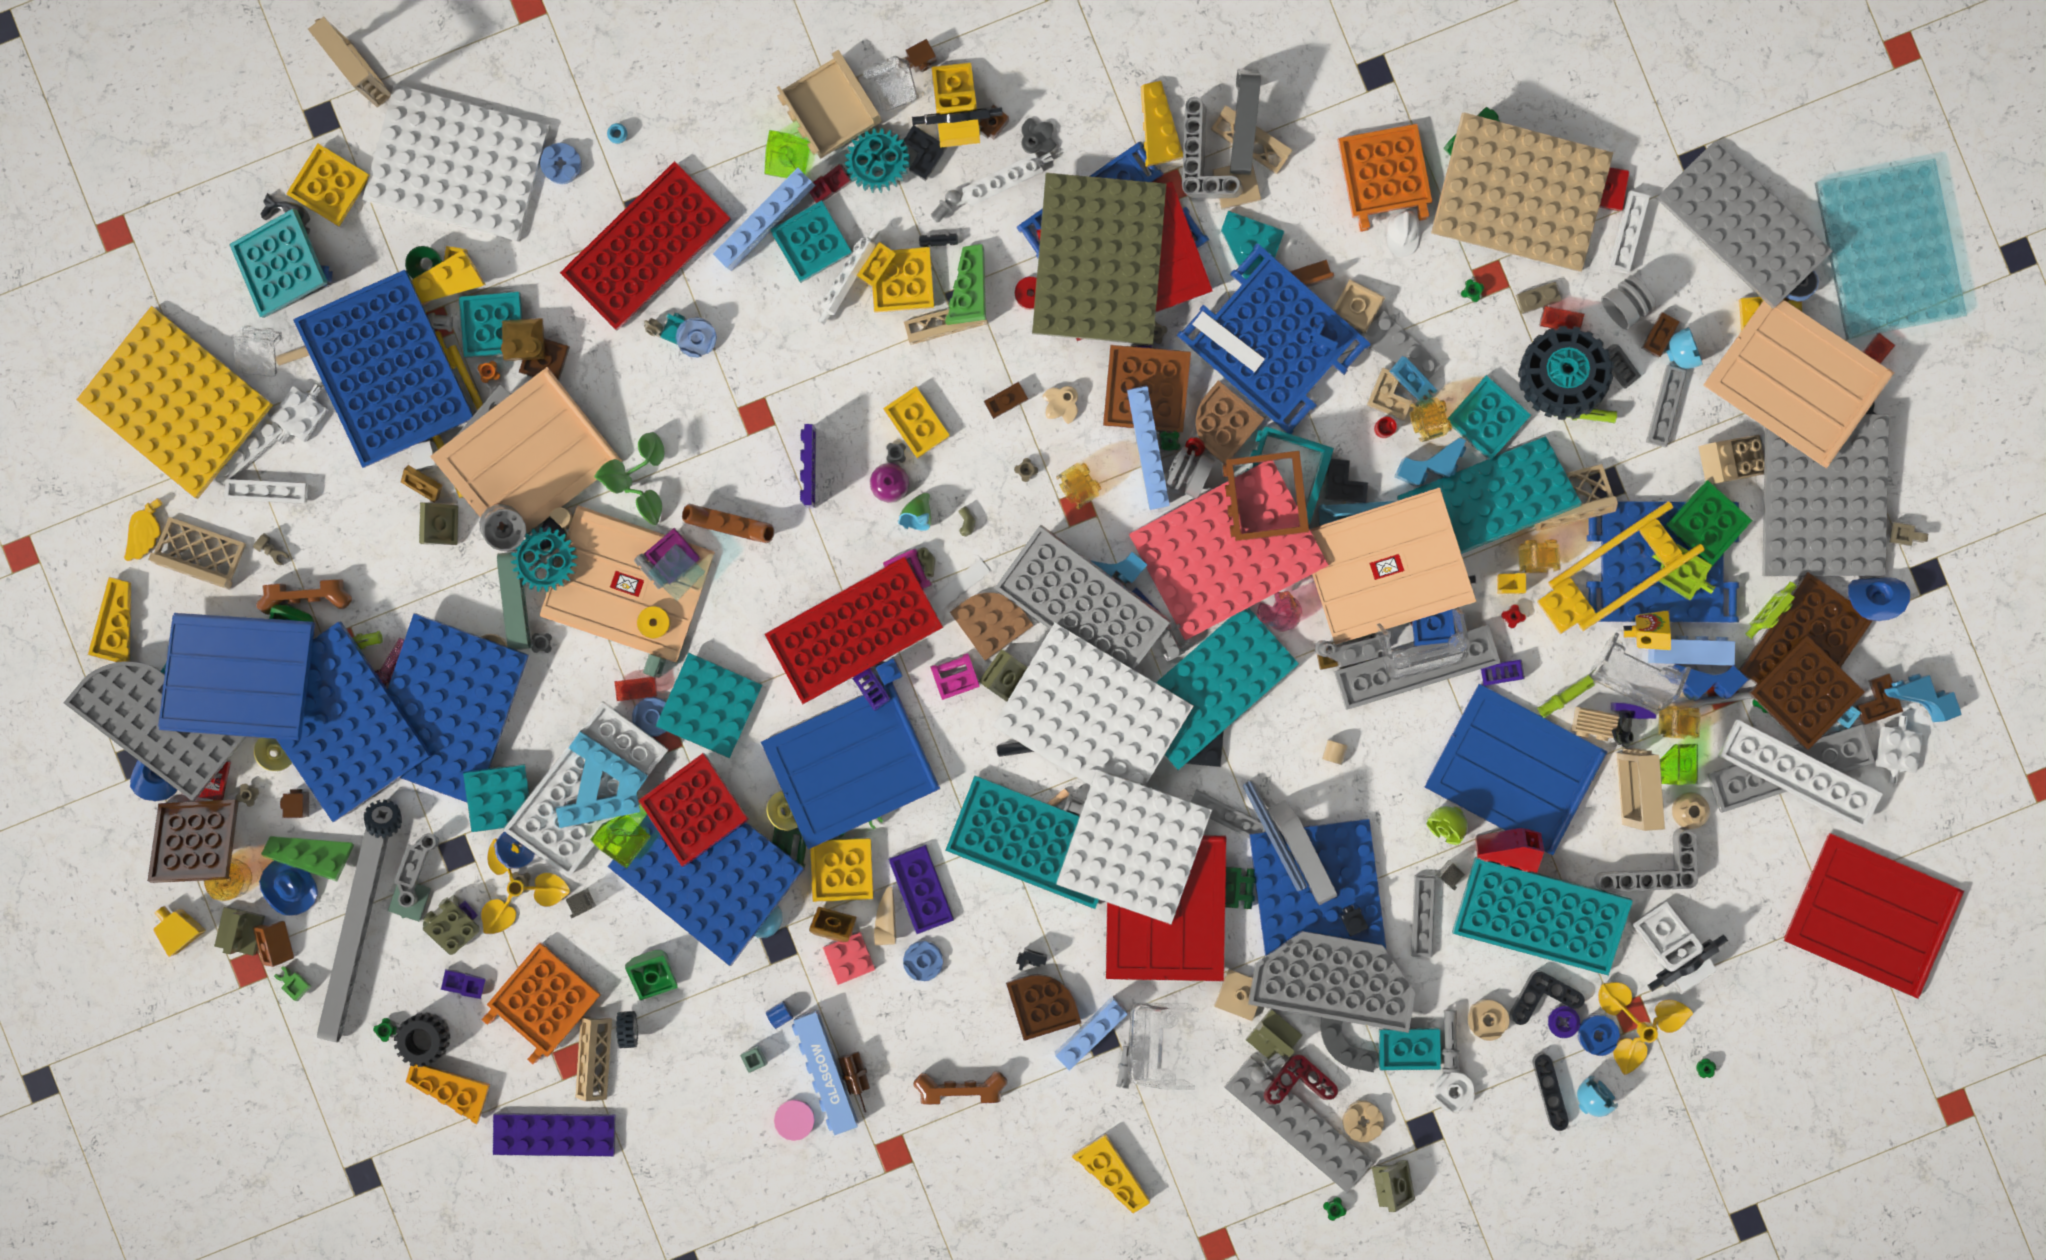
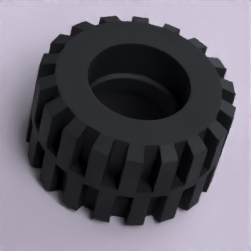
M427 1012L425 1014L419 1013L402 1022L401 1026L397 1028L396 1033L398 1034L394 1036V1041H397V1044L394 1045V1048L399 1050L397 1053L398 1057H404L402 1060L404 1063L409 1061L410 1066L413 1067L415 1065H418V1067L428 1066L446 1053V1048L450 1044L448 1042L450 1034H447L449 1028L448 1026H443L445 1021L443 1019L439 1021V1016L435 1014L430 1016L431 1013ZM416 1029H423L430 1035L432 1043L429 1050H421L414 1044L413 1034Z

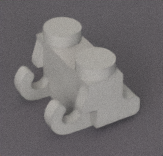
M1169 624L1158 638L1167 651L1163 655L1167 662L1185 653L1183 649L1190 646L1189 641L1180 646L1173 634V631L1181 628L1180 624L1172 628Z

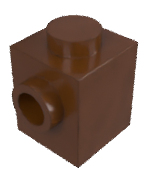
M927 39L906 49L907 57L904 59L908 67H913L915 72L927 71L933 63L937 62L936 55Z
M290 789L289 793H283V797L280 799V808L283 809L282 818L309 817V793H302V789Z

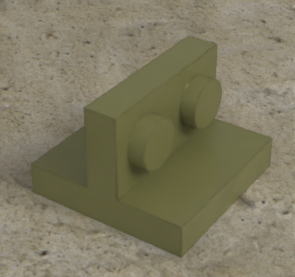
M420 502L419 543L424 545H457L458 505Z
M1001 649L978 682L1007 702L1028 667Z
M227 906L224 907L214 947L223 948L222 953L230 955L236 952L252 956L256 955L258 945L253 927L263 925L265 916Z
M1270 1009L1245 1040L1268 1059L1276 1053H1279L1284 1058L1286 1055L1291 1057L1295 1052L1293 1049L1294 1045L1303 1035L1274 1010Z
M1400 1160L1394 1165H1375L1372 1167L1379 1207H1388L1389 1212H1397L1415 1200L1408 1160Z

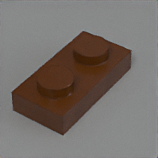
M1661 312L1641 349L1658 358L1661 357L1680 321Z
M1017 382L986 399L984 404L992 418L995 419L1028 401V398L1020 383Z

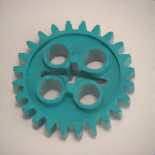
M873 128L872 134L866 131L864 137L858 136L859 141L852 140L854 147H847L850 153L845 154L846 159L849 160L845 162V165L848 168V175H851L852 182L856 181L857 187L863 184L864 191L870 187L872 193L875 192L876 188L882 193L883 187L890 191L891 184L897 187V180L903 182L901 174H908L905 168L910 167L907 161L910 159V156L907 154L908 148L904 146V140H899L898 134L892 137L891 130L885 134L883 128H881L879 133ZM874 145H881L877 150L872 149ZM891 156L896 157L894 161H887ZM862 160H868L865 165H859ZM878 171L883 172L879 177L874 176Z
M540 527L539 533L532 529V535L525 534L526 539L523 540L520 546L515 548L518 550L517 553H511L512 556L516 557V560L511 561V563L517 565L512 571L520 573L516 577L517 579L524 578L522 585L525 586L530 583L529 589L531 590L537 586V592H541L542 587H544L546 592H549L551 586L555 591H557V584L564 587V579L571 581L568 574H575L571 568L578 566L576 563H573V560L577 559L578 556L572 555L576 548L569 547L572 540L565 542L566 534L559 537V530L552 534L551 527H548L546 532L543 527ZM546 540H550L552 543V547L548 551L542 549V544ZM556 549L560 550L558 553L550 556L547 559V564L540 563L532 571L529 570L531 566L536 565L537 563L542 561V555L547 557L551 555ZM528 552L535 554V559L531 563H528L525 559ZM556 557H562L564 560L563 565L559 568L554 566V559ZM541 568L547 571L544 579H539L537 576V572Z

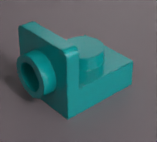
M674 313V315L667 314L666 318L668 320L660 338L677 345V329L685 321L686 317L678 313Z

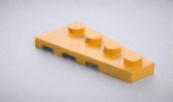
M418 1065L410 1066L406 1078V1083L426 1095L434 1097L438 1102L454 1109L461 1116L464 1115L476 1125L479 1123L490 1084L427 1065L423 1067H418Z

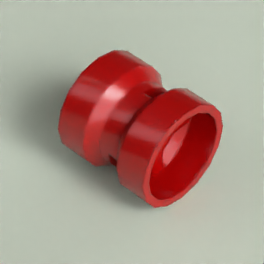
M1383 417L1374 425V432L1379 438H1388L1397 429V424L1391 417Z

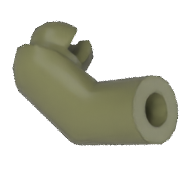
M964 506L958 511L964 519L963 526L959 532L962 536L967 537L974 532L976 520L967 506Z
M922 547L918 550V559L925 566L924 575L926 577H933L935 557L927 548Z

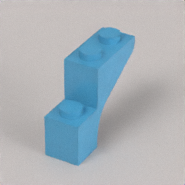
M1462 438L1454 440L1426 461H1415L1407 457L1403 458L1394 477L1417 487L1420 483L1424 484L1428 476L1426 470L1441 477L1449 478L1450 475L1454 476L1458 468L1456 462L1459 457L1462 458L1467 447L1464 446L1466 440Z
M1133 552L1126 559L1116 564L1091 561L1110 576L1118 572L1117 577L1125 584L1127 582L1132 584L1147 566Z
M1920 673L1909 676L1907 681L1899 680L1891 683L1892 687L1884 689L1888 697L1923 705L1929 712L1933 722L1948 721L1962 715L1955 693H1945V690L1935 692L1930 675L1921 676Z

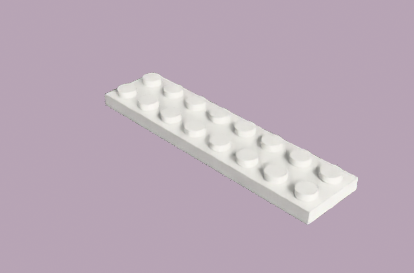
M1739 720L1735 721L1718 754L1719 757L1865 830L1883 795L1875 789Z

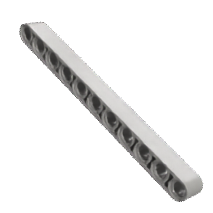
M365 829L317 1031V1038L338 1043L342 1037L389 839L388 835L384 839H382V836L375 838V834L371 836L369 831L367 832Z

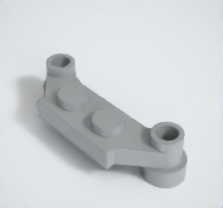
M1385 629L1372 633L1370 638L1339 646H1334L1329 641L1320 640L1315 645V651L1319 656L1329 657L1337 661L1338 666L1343 667L1378 658L1379 651L1391 639V632Z
M424 834L416 844L407 845L394 880L400 891L398 902L402 907H412L418 902L415 887L428 852L439 845V838L434 834Z

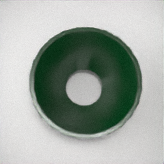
M418 246L407 254L405 267L412 279L428 271L421 266L423 258H429L432 261L431 268L443 262L440 254L435 249L428 246Z

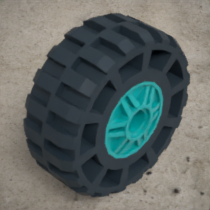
M1559 326L1558 330L1551 328L1546 330L1543 335L1539 334L1528 345L1518 371V377L1520 378L1519 386L1520 390L1525 392V400L1527 402L1531 401L1534 404L1532 408L1537 412L1541 410L1545 412L1544 416L1550 418L1552 415L1558 416V420H1565L1566 417L1576 419L1581 414H1589L1603 401L1613 381L1612 371L1614 370V365L1609 359L1611 357L1609 350L1603 348L1604 342L1600 338L1595 339L1592 332L1588 330L1587 332L1580 331L1581 328L1575 326L1572 329H1567V326Z

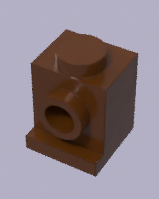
M1003 112V116H992L982 119L978 123L979 132L987 139L991 137L995 140L1008 124L1009 116ZM994 119L996 124L990 125L988 122Z

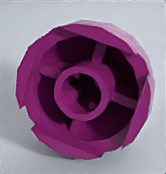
M884 463L876 467L869 481L873 495L886 503H894L903 499L910 486L909 476L905 469L894 463Z

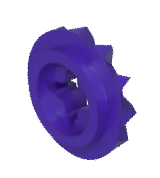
M1559 1006L1556 1009H1552L1548 1016L1547 1025L1555 1036L1570 1038L1579 1030L1580 1018L1578 1013L1569 1006ZM1558 1016L1564 1019L1568 1017L1566 1023L1569 1028L1564 1025L1559 1026L1560 1020Z

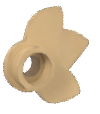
M1065 386L1061 389L1053 387L1045 391L1042 397L1049 402L1046 407V417L1048 419H1055L1062 416L1066 423H1071L1078 412L1076 406L1078 393L1076 389L1071 386ZM1065 393H1069L1071 395L1070 400H1066L1064 398Z

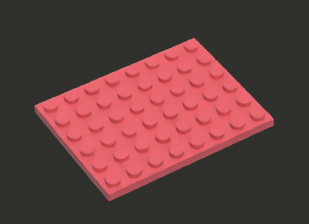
M1274 461L1263 462L1234 478L1241 534L1300 527L1297 505ZM1226 482L1130 533L1129 536L1140 557L1147 564L1146 568L1176 625L1180 624L1181 628L1179 630L1184 640H1187L1329 566L1310 529L1309 533L1235 541V537L1231 538L1230 525L1234 524L1233 517L1228 516L1227 505H1231V499L1226 497L1225 485H1229V482Z

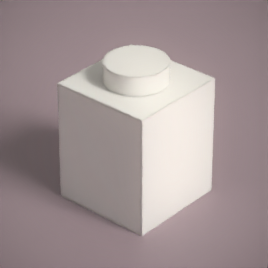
M426 440L410 447L416 470L423 471L438 467L430 457L437 451L435 443Z

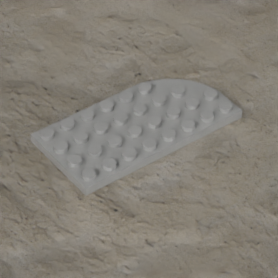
M117 662L102 666L88 674L63 703L192 801L197 799L246 739V736L159 730L158 723L165 674L152 666L137 662Z

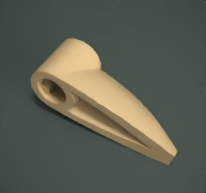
M887 887L877 909L874 928L876 946L896 944L893 887Z

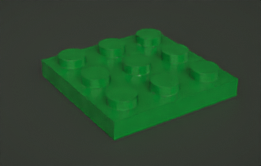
M1706 480L1665 526L1691 549L1701 544L1705 550L1698 554V556L1713 566L1753 520Z

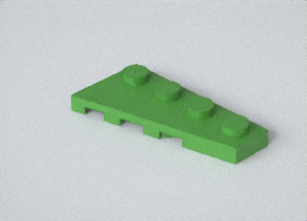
M983 244L965 246L962 248L957 269L958 276L954 282V292L949 303L950 309L945 319L947 325L986 320Z
M270 836L261 855L337 882L354 844L349 842Z

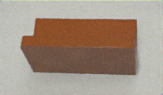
M1327 259L1290 271L1306 287L1332 280L1335 276L1334 272L1330 271Z
M279 921L269 926L257 925L253 927L263 965L274 967L294 958L285 921Z

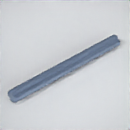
M1253 781L1243 784V788L1296 890L1301 891L1305 889L1307 884Z

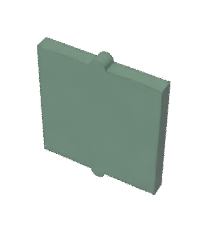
M417 882L415 893L418 896V902L412 907L405 908L398 902L400 891L397 885L388 911L400 915L401 918H409L420 922L431 888Z

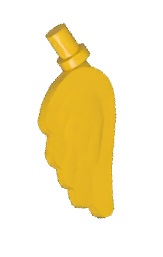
M157 498L153 502L147 503L143 510H139L131 516L124 556L126 561H132L134 558L140 560L144 554L149 553L150 549L155 547L156 538L161 535V529L153 513L162 505L160 499Z

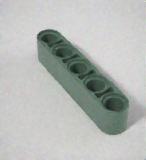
M517 551L498 553L497 567L507 646L515 650L530 649L531 637L524 585H522L523 578L517 579L516 577L520 573L512 571L517 565L511 563V561L516 560V557L512 556L511 553H517Z

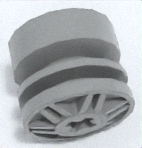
M1629 275L1624 281L1620 282L1618 289L1613 288L1601 297V302L1608 315L1617 325L1626 330L1640 320L1639 316L1644 317L1648 312L1656 308V301L1650 290L1641 280L1632 275Z
M1183 446L1170 466L1166 485L1171 486L1175 478L1178 480L1175 489L1178 490L1185 483L1187 484L1185 494L1197 499L1215 460L1202 455L1198 462L1194 461L1195 451H1192L1189 458H1187L1185 455L1188 448Z
M495 504L487 508L481 515L479 521L480 532L486 543L493 549L510 551L523 542L526 534V525L521 515L512 506ZM499 522H503L504 524H507V525H504V529H503V530H500V529H499V527H498V526H499Z

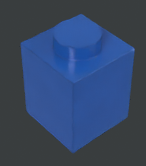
M895 658L875 667L884 685L903 677Z

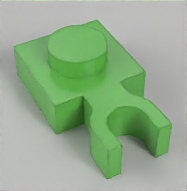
M282 966L281 969L285 973L284 976L281 977L280 974H275L274 977L285 983L281 987L283 991L294 1001H299L310 989L311 985L299 973L291 975V971L286 966Z

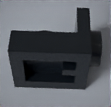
M1351 904L1342 909L1343 912L1339 916L1350 937L1368 928L1359 906Z
M1024 948L1023 953L1019 952L1016 964H1019L1018 970H1023L1025 960H1028L1029 964L1040 967L1041 964L1045 965L1047 954Z

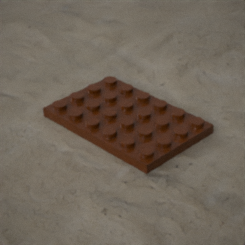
M1807 572L1791 593L1795 598L1791 601L1792 606L1790 609L1780 614L1778 617L1779 621L1774 627L1766 629L1739 671L1746 678L1757 684L1804 635H1807L1841 668L1873 620L1862 617L1854 609L1850 600Z

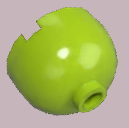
M1441 806L1431 813L1426 823L1429 830L1435 836L1440 838L1441 834L1447 838L1445 842L1452 845H1459L1468 831L1467 820L1463 815V811L1458 807Z

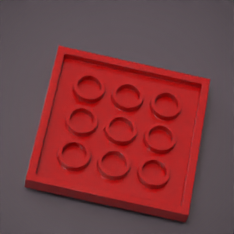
M705 753L699 755L638 800L682 867H685L749 820Z

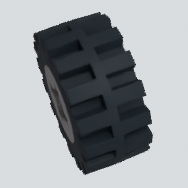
M384 799L383 802L377 800L376 804L372 802L370 807L367 806L366 812H364V824L367 832L369 831L371 836L375 834V838L382 836V839H384L387 835L392 837V833L396 834L398 829L401 828L402 823L401 811L398 805H394L393 801L388 803Z
M635 1011L617 1013L616 1036L620 1049L634 1048L638 1045V1024Z

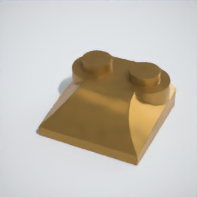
M543 318L502 320L503 343L501 345V352L504 361L545 359Z
M818 906L809 931L816 936L843 943L848 942L852 936L857 917Z

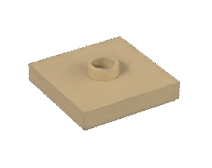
M1253 163L1251 175L1230 174V166L1213 169V176H1235L1243 185V192L1239 197L1219 198L1221 210L1261 200ZM1237 183L1230 184L1228 191H1234L1237 188Z
M1349 279L1332 310L1350 326L1366 334L1385 297Z
M1228 968L1214 1007L1253 1021L1258 1006L1248 1004L1252 977Z

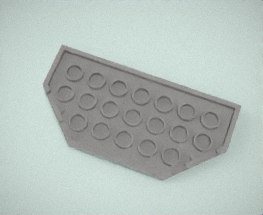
M1300 931L1255 963L1248 1004L1409 1033L1416 992L1381 944Z

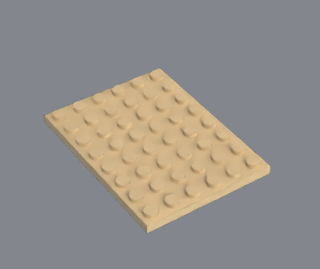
M1464 112L1461 114L1431 234L1582 272L1613 152Z

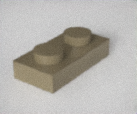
M1556 282L1516 295L1522 314L1562 301Z

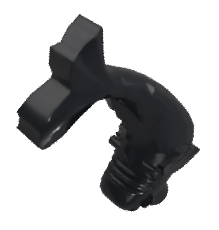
M267 193L263 200L265 207L260 214L262 219H269L272 213L279 208L285 213L291 209H297L307 234L310 233V228L306 227L310 217L302 206L287 201H274L272 196Z

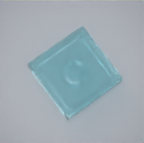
M677 544L648 572L676 601L705 573Z

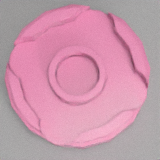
M797 1099L788 1100L781 1104L774 1118L775 1128L779 1135L792 1141L801 1140L808 1136L813 1129L815 1121L814 1112L811 1107Z

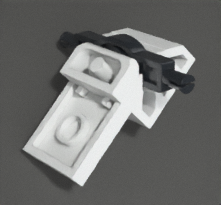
M1667 902L1633 924L1634 928L1658 958L1657 963L1663 969L1656 974L1657 979L1647 984L1652 992L1662 985L1667 987L1673 983L1683 995L1716 973V968L1710 957L1720 951L1719 947L1728 942L1726 936L1722 934L1714 941L1709 939L1701 944L1695 935L1690 933Z

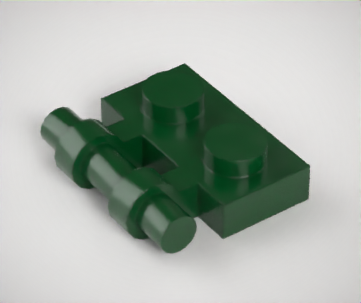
M1226 866V908H1238L1239 901H1244V909H1252V902L1255 901V895H1253L1254 883H1256L1255 869L1247 868V876H1241L1242 868ZM1241 882L1246 883L1245 894H1240Z

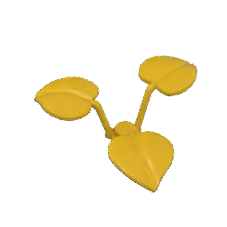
M497 838L493 839L487 855L488 865L496 875H502L508 871L510 882L507 885V892L509 896L505 904L499 899H493L483 906L481 919L485 934L502 932L514 923L516 911L508 905L513 896L521 895L524 890H535V901L544 907L554 906L570 893V889L565 881L552 873L538 875L535 878V886H524L522 881L514 880L511 869L506 868L495 854L494 844ZM512 844L511 850L519 853L518 847Z
M1620 982L1604 983L1598 992L1599 1004L1606 1013L1614 1016L1623 1010L1638 1025L1637 1033L1640 1037H1635L1634 1040L1630 1038L1621 1039L1617 1042V1047L1613 1051L1614 1059L1624 1075L1634 1071L1645 1060L1647 1046L1643 1042H1654L1658 1036V1027L1666 1033L1675 1032L1693 1015V1012L1683 1003L1676 1000H1663L1655 1006L1654 1011L1657 1017L1653 1019L1652 1026L1648 1022L1640 1023L1625 1007L1632 1000V992L1625 984Z

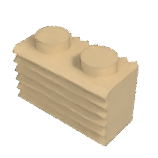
M1575 707L1571 731H1576V736L1587 738L1589 734L1597 735V740L1608 742L1609 738L1614 739L1612 729L1618 726L1619 715Z

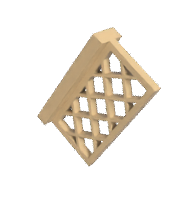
M1600 464L1566 473L1569 480L1573 477L1582 480L1579 487L1572 486L1577 495L1580 493L1588 497V500L1585 503H1581V506L1535 524L1536 531L1616 512L1618 503L1611 491L1603 465ZM1599 471L1601 476L1599 482L1588 478L1590 473ZM1585 482L1595 486L1591 494L1581 489ZM1600 488L1606 491L1608 497L1599 498L1594 496V494Z
M169 517L154 553H150L148 560L156 565L230 590L233 584L231 582L246 544ZM173 523L180 525L182 533L172 537L170 530ZM194 531L199 532L201 539L191 543L187 534ZM185 536L188 545L178 549L174 540ZM217 538L220 546L210 550L206 541ZM171 542L175 551L168 554L162 553L163 546ZM204 543L207 551L196 555L193 547ZM232 544L239 546L236 554L231 556L228 555L225 547ZM190 548L193 558L186 561L182 560L180 552ZM222 549L226 558L215 562L212 553ZM209 555L212 564L202 567L198 559ZM228 561L230 566L228 574L220 573L217 566Z

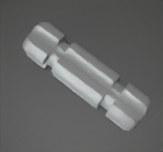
M644 554L638 555L634 562L638 567H642L641 570L650 581H654L653 584L657 589L662 588L667 583L665 578L659 576L658 570L650 561H646L648 559Z

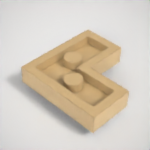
M1382 368L1366 405L1404 421L1412 401L1394 394L1399 381L1389 372L1390 370Z

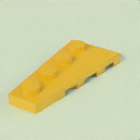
M1156 81L1143 84L1141 86L1142 112L1144 113L1143 131H1145L1146 167L1182 159L1183 151L1162 82Z
M465 250L458 252L411 280L421 303L486 285Z
M112 577L108 578L88 655L113 662H130L131 582Z
M1106 1134L1072 1154V1158L1076 1162L1078 1161L1082 1164L1089 1174L1095 1176L1100 1181V1184L1108 1188L1114 1194V1197L1133 1214L1150 1204V1199Z

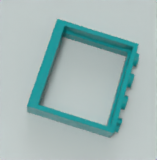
M1265 426L1262 431L1258 430L1255 439L1258 445L1256 450L1252 449L1250 457L1262 455L1267 436L1322 453L1306 502L1309 526L1334 448ZM1259 462L1252 463L1250 469L1258 466Z

